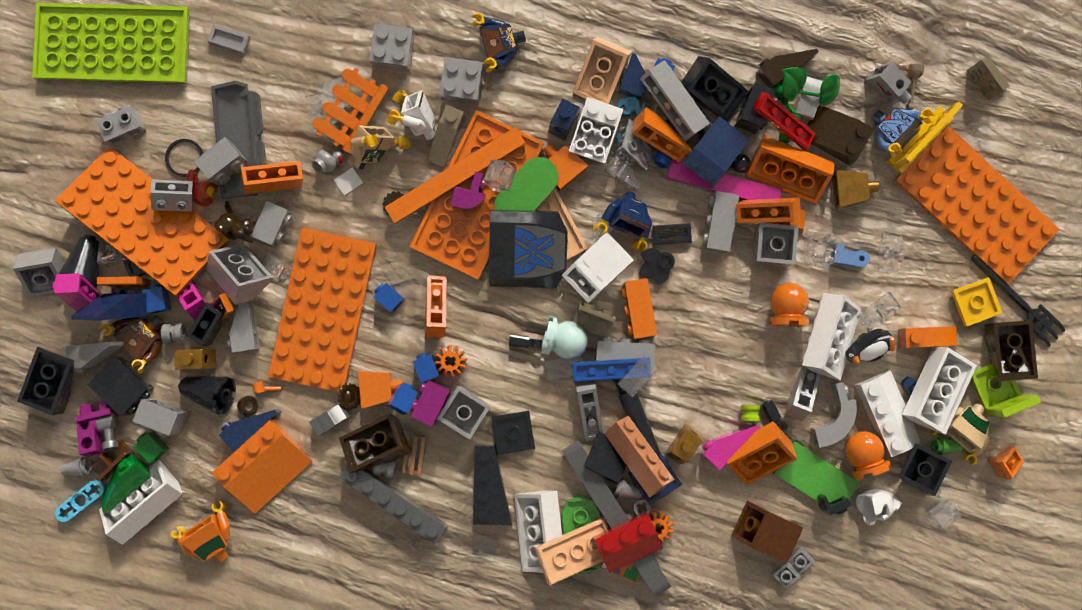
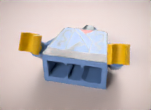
M894 108L886 115L879 109L872 117L873 120L879 123L875 132L879 149L895 158L899 152L902 153V148L921 129V121L924 120L926 124L931 122L929 116H935L930 108H926L923 111Z

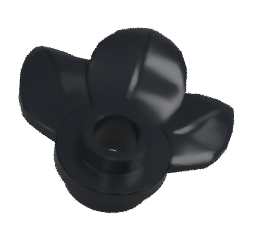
M656 248L642 251L640 255L646 262L642 265L639 275L646 278L654 277L657 285L666 282L669 278V271L675 264L674 256L669 252L661 253ZM663 258L668 259L667 265L662 264Z

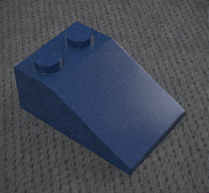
M719 116L689 154L683 165L714 187L750 138Z
M112 289V293L102 294L71 315V319L101 321L146 317V293H138L137 289L125 290V293L124 289Z

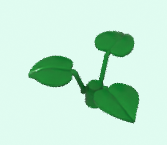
M791 67L782 70L783 83L780 82L774 87V90H776L775 97L781 99V103L801 121V116L795 115L796 111L788 102L793 101L797 93L820 97V105H829L839 93L840 78L836 74L828 75L821 84L820 93L803 91L800 89L806 83L807 73L802 68ZM781 131L779 132V141L784 143L790 141Z

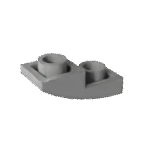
M807 77L803 91L820 93L823 81ZM801 94L795 115L813 120L820 97Z
M800 546L792 553L788 563L782 562L772 575L787 589L800 578L802 572L814 563V559Z

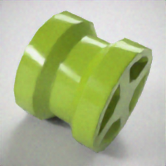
M741 405L743 410L742 421H760V416L758 415L760 405Z

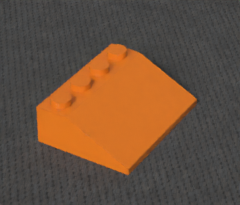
M272 419L212 472V475L226 490L256 514L313 461L276 419Z

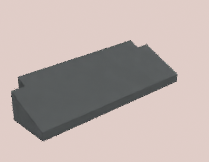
M230 81L211 86L216 143L226 137L248 161L245 165L246 167L266 165L265 144L261 141L263 122L260 95L257 92L248 91V84L239 81ZM235 172L230 176L231 179L227 183L220 184L221 199L258 196V193L244 195L241 172Z

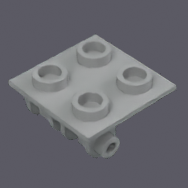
M629 119L627 126L622 130L617 155L620 159L630 155L647 171L653 146L632 134L634 122Z

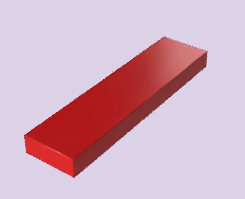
M762 92L753 109L801 149L808 150L816 133L767 92Z

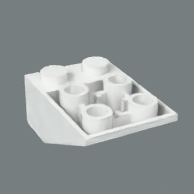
M587 97L569 152L605 164L623 109Z
M606 232L562 276L589 303L634 260Z

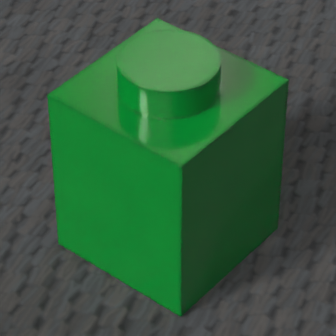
M155 432L143 433L137 438V443L133 446L148 463L156 462L170 449Z

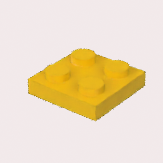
M989 277L951 290L964 327L1003 313Z

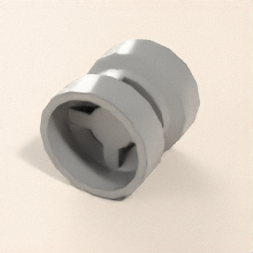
M179 323L175 326L163 324L161 328L163 343H171L172 341L185 342L186 327L184 323Z
M397 460L375 466L373 475L381 476L383 474L386 478L393 479Z

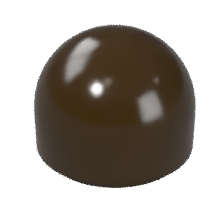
M244 396L237 403V409L243 415L254 414L258 408L257 400L252 396ZM246 400H249L253 403V407L250 411H247L244 408V402Z

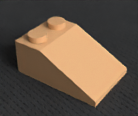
M599 37L593 39L573 93L585 99L589 97L609 104L632 51Z

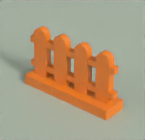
M347 68L342 71L341 76L347 82L344 87L335 85L332 88V94L337 97L334 103L327 101L322 104V110L327 114L325 119L316 118L312 121V126L317 130L316 134L318 136L324 134L334 140L333 145L336 147L339 144L342 145L340 150L347 154H350L351 140L354 138L358 126L367 125L388 90V87L383 84L376 86L374 79L368 81L358 74L359 70L356 68L354 70ZM351 84L363 91L360 98L348 91ZM369 95L371 96V99L367 103L365 99ZM341 100L354 108L351 114L338 107ZM358 111L362 113L359 119L355 117ZM331 117L344 124L341 131L328 123ZM348 128H351L352 131L350 132V134H349V136H348V135L345 134V133H346V131L348 130Z

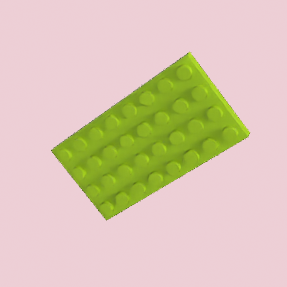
M36 2L32 78L41 80L187 84L190 9L181 6Z

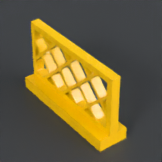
M957 102L946 110L938 106L933 111L935 116H929L931 122L929 124L923 122L917 134L902 148V153L899 152L895 158L890 157L886 162L899 174H902L954 119L953 116L963 105Z

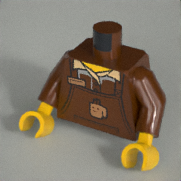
M154 316L150 321L141 317L124 318L112 323L110 326L107 324L102 325L99 331L108 330L109 333L104 334L103 338H109L111 333L114 332L113 336L118 341L124 342L123 347L135 359L132 362V369L139 365L141 367L137 370V373H142L144 365H149L159 355L162 338L157 330L164 322L158 316Z

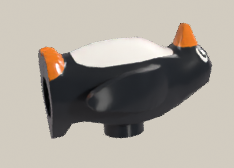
M882 329L862 333L846 350V360L856 364H860V360L870 362L880 360L886 352L896 349L895 339L889 331Z

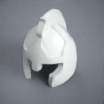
M880 489L867 490L856 498V506L863 514V521L868 525H874L876 520L885 521L889 519L894 511H898L902 504L894 494Z

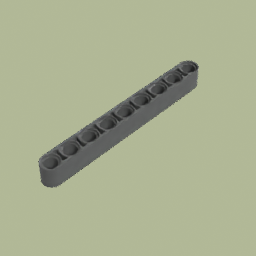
M577 440L563 449L562 452L610 527L613 528L628 521V517L603 478L584 468L588 455L580 442ZM651 554L633 562L655 597L672 587Z

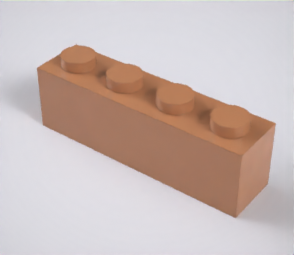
M629 416L617 421L604 433L649 497L662 491L675 480Z

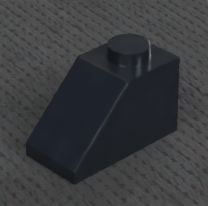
M205 303L187 337L201 346L212 345L221 329L223 313L210 304Z

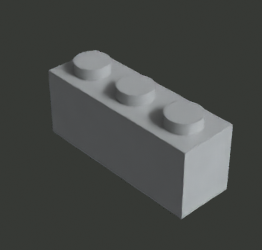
M716 191L713 196H710L708 206L711 207V212L707 214L705 222L708 230L707 233H704L702 244L705 245L704 250L721 253L730 252L737 212L736 204L738 203L739 195Z
M601 337V341H596L595 361L650 357V366L654 367L655 344H651V340H639V343H631L632 339H620V342H612V338Z

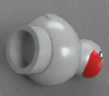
M320 150L316 153L312 166L319 174L332 172L336 168V164H343L345 156L343 152L338 150L334 151L332 156L328 152Z

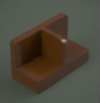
M122 439L117 440L118 449L100 453V458L91 466L99 475L96 478L98 482L107 480L114 473L116 466L121 460L135 453Z

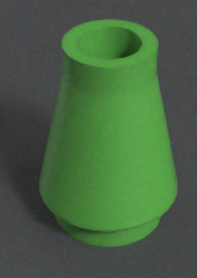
M938 436L931 441V450L939 455L961 452L963 449L953 439Z

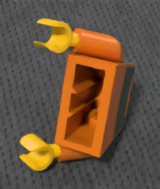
M219 500L221 504L220 509L216 508L215 503L212 504L211 508L217 512V515L213 513L187 531L183 526H177L179 535L176 531L171 532V537L178 538L177 542L185 555L200 558L202 561H207L214 556L219 563L228 557L224 549L227 547L228 539L230 538V526L226 512H223L226 507L224 501Z

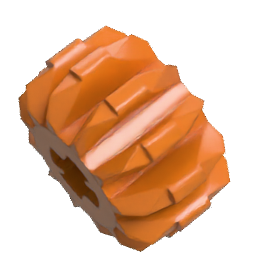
M448 345V352L444 348L440 349L443 356L436 354V357L440 358L441 361H436L435 365L441 364L442 366L437 369L438 372L445 369L443 376L446 377L450 371L453 378L455 377L454 370L461 375L462 371L459 367L466 369L467 366L461 364V361H467L468 359L460 357L465 353L464 350L457 353L459 347L455 346L452 352L451 345ZM448 357H455L456 361L454 362L456 364L454 366L447 365Z
M652 511L651 521L656 528L655 524L657 523L660 526L662 525L657 534L661 544H664V537L668 540L671 539L667 533H674L672 528H668L674 525L673 521H668L670 518L668 514L663 517V512L659 511L656 517L655 512Z

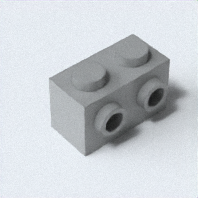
M129 105L119 108V111L115 113H106L101 116V119L96 120L104 142L110 145L146 131L139 111Z
M152 179L150 191L151 209L192 211L193 181Z

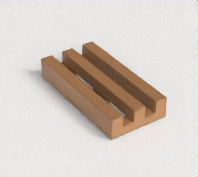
M407 435L406 440L409 449L411 439H414L410 470L407 469L408 454L403 459L402 473L421 476L426 437ZM418 440H422L418 470L416 471L414 466Z

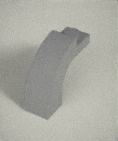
M844 382L831 383L836 402V411L833 418L824 425L811 427L815 447L821 448L837 443L849 433L855 422L857 413L856 399L847 398L849 390L844 385Z

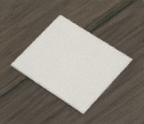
M353 167L334 179L344 195L363 183Z

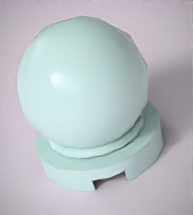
M549 316L541 354L549 355L550 351H554L557 356L563 359H573L580 356L588 345V337L583 327L573 321H565L559 324L556 317Z

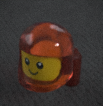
M190 169L186 181H193L194 203L204 207L211 205L214 201V192L218 191V185L199 181L197 171Z

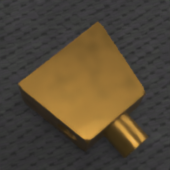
M837 170L833 173L832 183L835 209L870 200V193L879 192V182L868 181V174L866 172Z
M216 349L175 350V370L216 368ZM205 355H206V357H207V362H206V363H205V361H204V356H205Z
M685 423L665 454L680 464L688 463L703 440L702 434Z

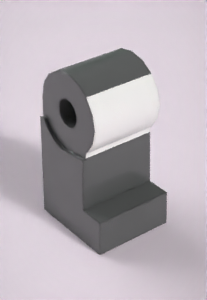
M338 404L329 411L312 419L309 423L317 436H321L347 419L349 414L343 406Z

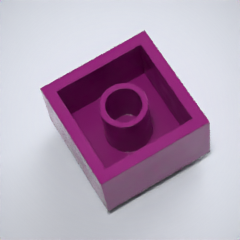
M433 380L423 383L419 390V394H421L419 400H415L411 406L410 411L413 412L411 417L431 427L436 425L437 418L442 412L452 390Z

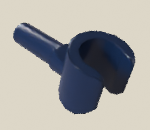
M907 376L901 381V385L907 391L910 398L913 392L911 387L916 385V382L912 377Z

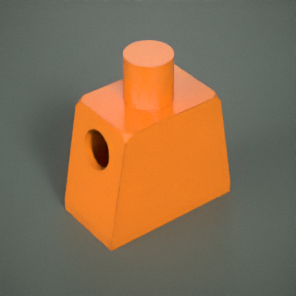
M550 143L543 149L549 157L548 160L557 168L558 183L556 187L559 191L563 190L588 169L587 163L576 154L569 152L567 146L562 147L558 151Z
M359 371L361 408L389 401L397 385L401 383L404 385L403 379L392 380V373Z

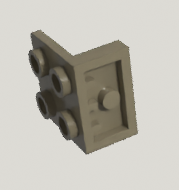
M989 55L967 69L971 80L977 83L981 94L988 100L1001 94L1010 86Z
M584 301V304L579 303L573 322L581 325L584 330L608 338L616 317L613 316L614 313L605 308H602V311L597 310L594 304Z

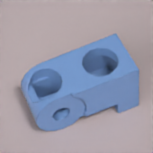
M836 243L832 245L830 264L860 268L866 266L870 261L869 254L864 250L855 252L844 250L845 244Z

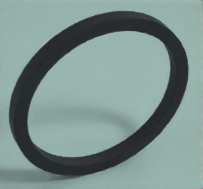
M179 139L167 148L165 162L168 169L175 175L189 177L196 174L200 170L199 167L187 174L174 171L169 163L171 149L178 143L190 142L198 148L200 156L203 154V151L196 142L190 139Z

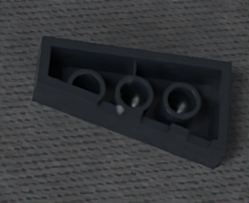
M476 444L474 454L473 525H512V516L496 446L492 444Z

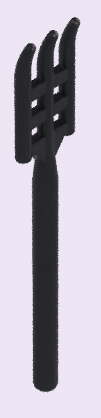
M977 255L971 257V261L1017 305L1027 312V319L1024 321L1033 319L1037 321L1033 325V332L1049 347L1051 344L1043 334L1048 331L1055 339H1058L1057 334L1051 328L1053 323L1065 332L1062 323L1042 304L1038 305L1037 309H1032L1020 295ZM1042 311L1044 314L1039 317L1038 314ZM1047 317L1050 319L1048 323L1044 321ZM1041 324L1043 328L1039 331L1037 328Z

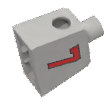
M892 61L877 66L865 79L867 84L887 100L898 98L905 104L912 97L906 90L911 84L910 80Z

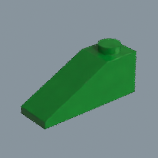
M129 455L116 466L101 498L104 514L108 513L151 477L148 465L135 455Z

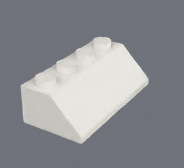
M823 293V297L819 302L817 317L814 319L812 334L808 339V347L803 356L802 366L812 372L841 381L846 363L845 352L851 346L861 308L844 295Z
M933 347L902 415L916 424L946 435L977 365L948 347Z
M891 370L855 384L873 430L884 445L885 456L894 457L910 450L915 443L918 444L921 441L913 421L902 415L906 405Z
M157 460L149 467L151 477L106 514L103 513L102 507L99 509L106 535L122 545L182 495L179 482L160 460Z
M557 491L514 494L522 571L543 573L534 547L562 536Z

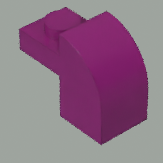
M475 171L470 190L455 186L450 204L452 208L472 211L484 203L486 195L480 193V190H484L486 179H483V173Z

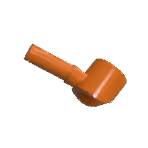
M263 381L253 383V389L256 393L281 391V387H264Z

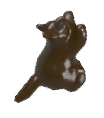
M226 201L224 208L227 213L222 214L214 223L215 229L225 233L229 239L236 240L238 237L243 241L253 243L254 239L250 234L253 233L256 222H250V217L241 221L234 214L230 203Z

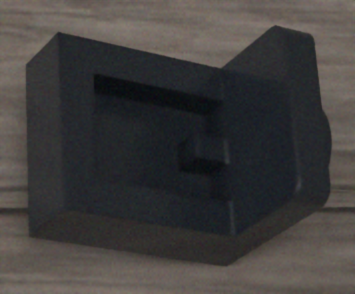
M818 495L820 499L818 505L821 511H825L829 515L835 513L837 515L847 511L848 507L852 506L849 498L844 496L828 502L825 495Z

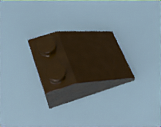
M820 104L817 107L814 119H810L807 125L816 133L811 142L812 145L849 166L856 162L874 131V128L864 122Z
M1032 320L984 324L986 344L997 380L1038 379Z
M391 413L339 437L350 473L389 463L411 453L400 421Z

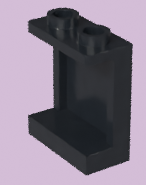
M114 356L89 382L88 386L120 416H131L137 411V405L141 399H148L152 393L150 391L154 387L147 385L125 364L127 361L121 356Z

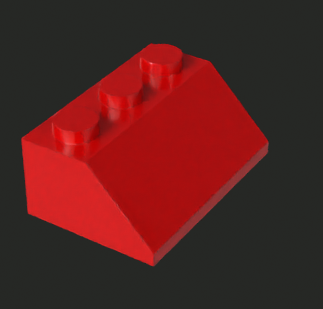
M646 512L593 536L609 573L663 549L650 516Z

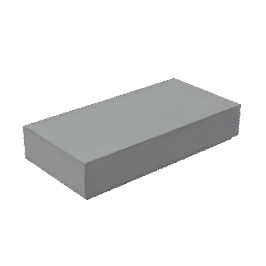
M213 24L207 42L211 45L245 55L251 37Z

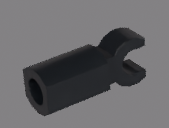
M510 334L509 346L542 348V340L529 339V336Z
M773 399L761 404L769 422L774 421L777 426L781 424L784 430L788 429L787 424L781 421V415Z

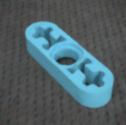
M97 480L89 482L55 510L56 519L60 522H67L75 518L103 496L107 488L104 481L98 482ZM99 485V492L92 493L91 495L88 493L94 490L95 486ZM79 495L84 496L86 500L84 506L77 504L76 500ZM70 507L74 508L67 513L68 516H63L64 510Z

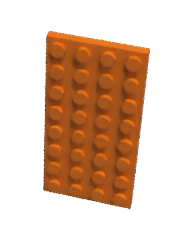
M476 110L448 168L513 127ZM519 131L526 144L479 172L483 173V179H486L484 190H480V193L486 195L484 203L472 211L452 208L450 204L455 189L453 188L430 203L409 247L479 280L489 260L490 211L495 210V199L528 160L539 156L545 142ZM474 176L457 187L470 190Z
M948 125L915 161L895 179V182L973 255H977L1007 284L1011 283L1060 230Z
M109 146L55 199V202L177 297L207 265L209 251L222 249L229 242V239L193 211L152 210L150 195L152 179Z
M301 227L268 377L339 392L342 385H346L377 247L376 243Z

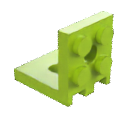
M992 363L975 369L972 375L971 382L981 405L985 408L984 413L987 416L1005 418L1041 403L1038 395L1021 394L1015 380L998 381L997 388L993 389L990 386V381L993 378L997 379Z

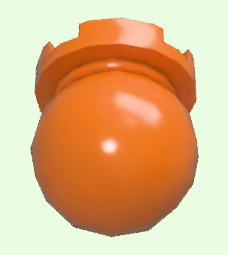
M789 282L778 286L771 295V309L776 315L770 317V326H809V318L803 315L809 305L808 293L796 283Z
M857 432L847 440L845 445L846 458L850 464L856 467L852 471L854 480L864 479L863 475L869 473L876 476L892 468L890 461L883 459L885 451L882 441L871 432Z

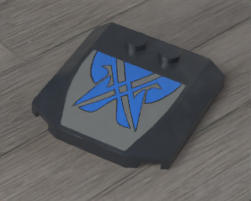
M490 211V286L557 288L563 277L562 274L567 270L568 230L562 221L559 211Z

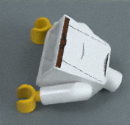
M398 90L392 99L399 104L404 100L401 115L397 110L390 111L387 115V123L395 125L397 121H400L401 124L409 126L415 136L423 134L426 140L432 139L435 136L433 130L435 116L423 90L407 96L405 91Z

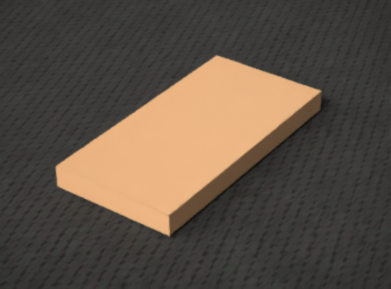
M555 188L536 211H559L562 221L568 230L567 260L585 252L588 248Z
M600 518L534 547L548 585H553L604 561L593 536L608 530L605 518Z

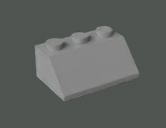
M244 243L209 251L206 270L234 304L253 300L273 280L271 274Z

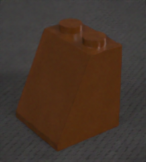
M747 501L731 536L755 550L788 563L803 527Z

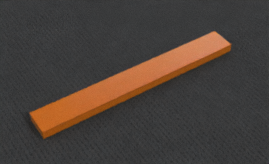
M514 127L385 206V209L396 224L452 190L455 186L457 187L473 177L475 171H483L526 143L517 128Z

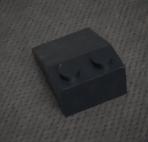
M698 56L681 81L686 91L696 103L717 117L720 116L726 122L729 121L748 92L745 87L709 57Z
M37 347L17 402L50 415L63 414L71 394L74 360Z

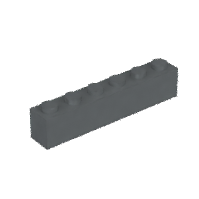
M347 465L339 477L342 481L434 544L437 543L448 526L444 521L386 481L373 475L368 469L350 473Z

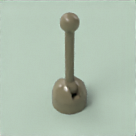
M909 64L908 74L913 79L910 92L912 97L909 100V104L906 105L907 110L914 109L913 98L916 79L923 75L924 65Z

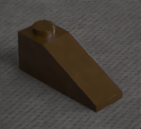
M818 49L775 56L771 60L766 58L759 64L760 68L756 73L765 85L772 89L783 81V69L791 67L800 68L814 58L819 51Z

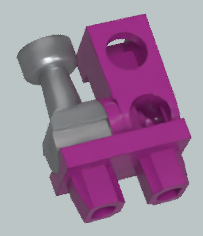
M104 400L97 402L98 411H93V405L85 404L80 406V415L75 416L79 455L90 457L104 451H112L119 448L118 441L114 440L113 429L118 426V413ZM103 432L105 441L101 445L100 433Z

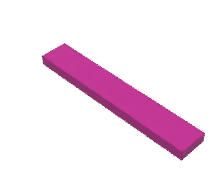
M674 159L671 161L667 174V179L714 192L736 194L743 200L779 199L782 189L725 173L713 187L683 165L684 162H678Z

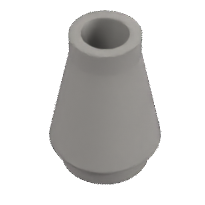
M83 457L62 464L61 473L62 475L86 477L92 473L93 468L91 466L93 464L90 459Z
M621 479L619 484L613 485L612 494L616 495L617 498L640 500L642 496L636 486Z

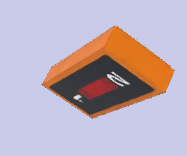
M226 293L219 295L211 304V306L223 313L222 322L234 311Z

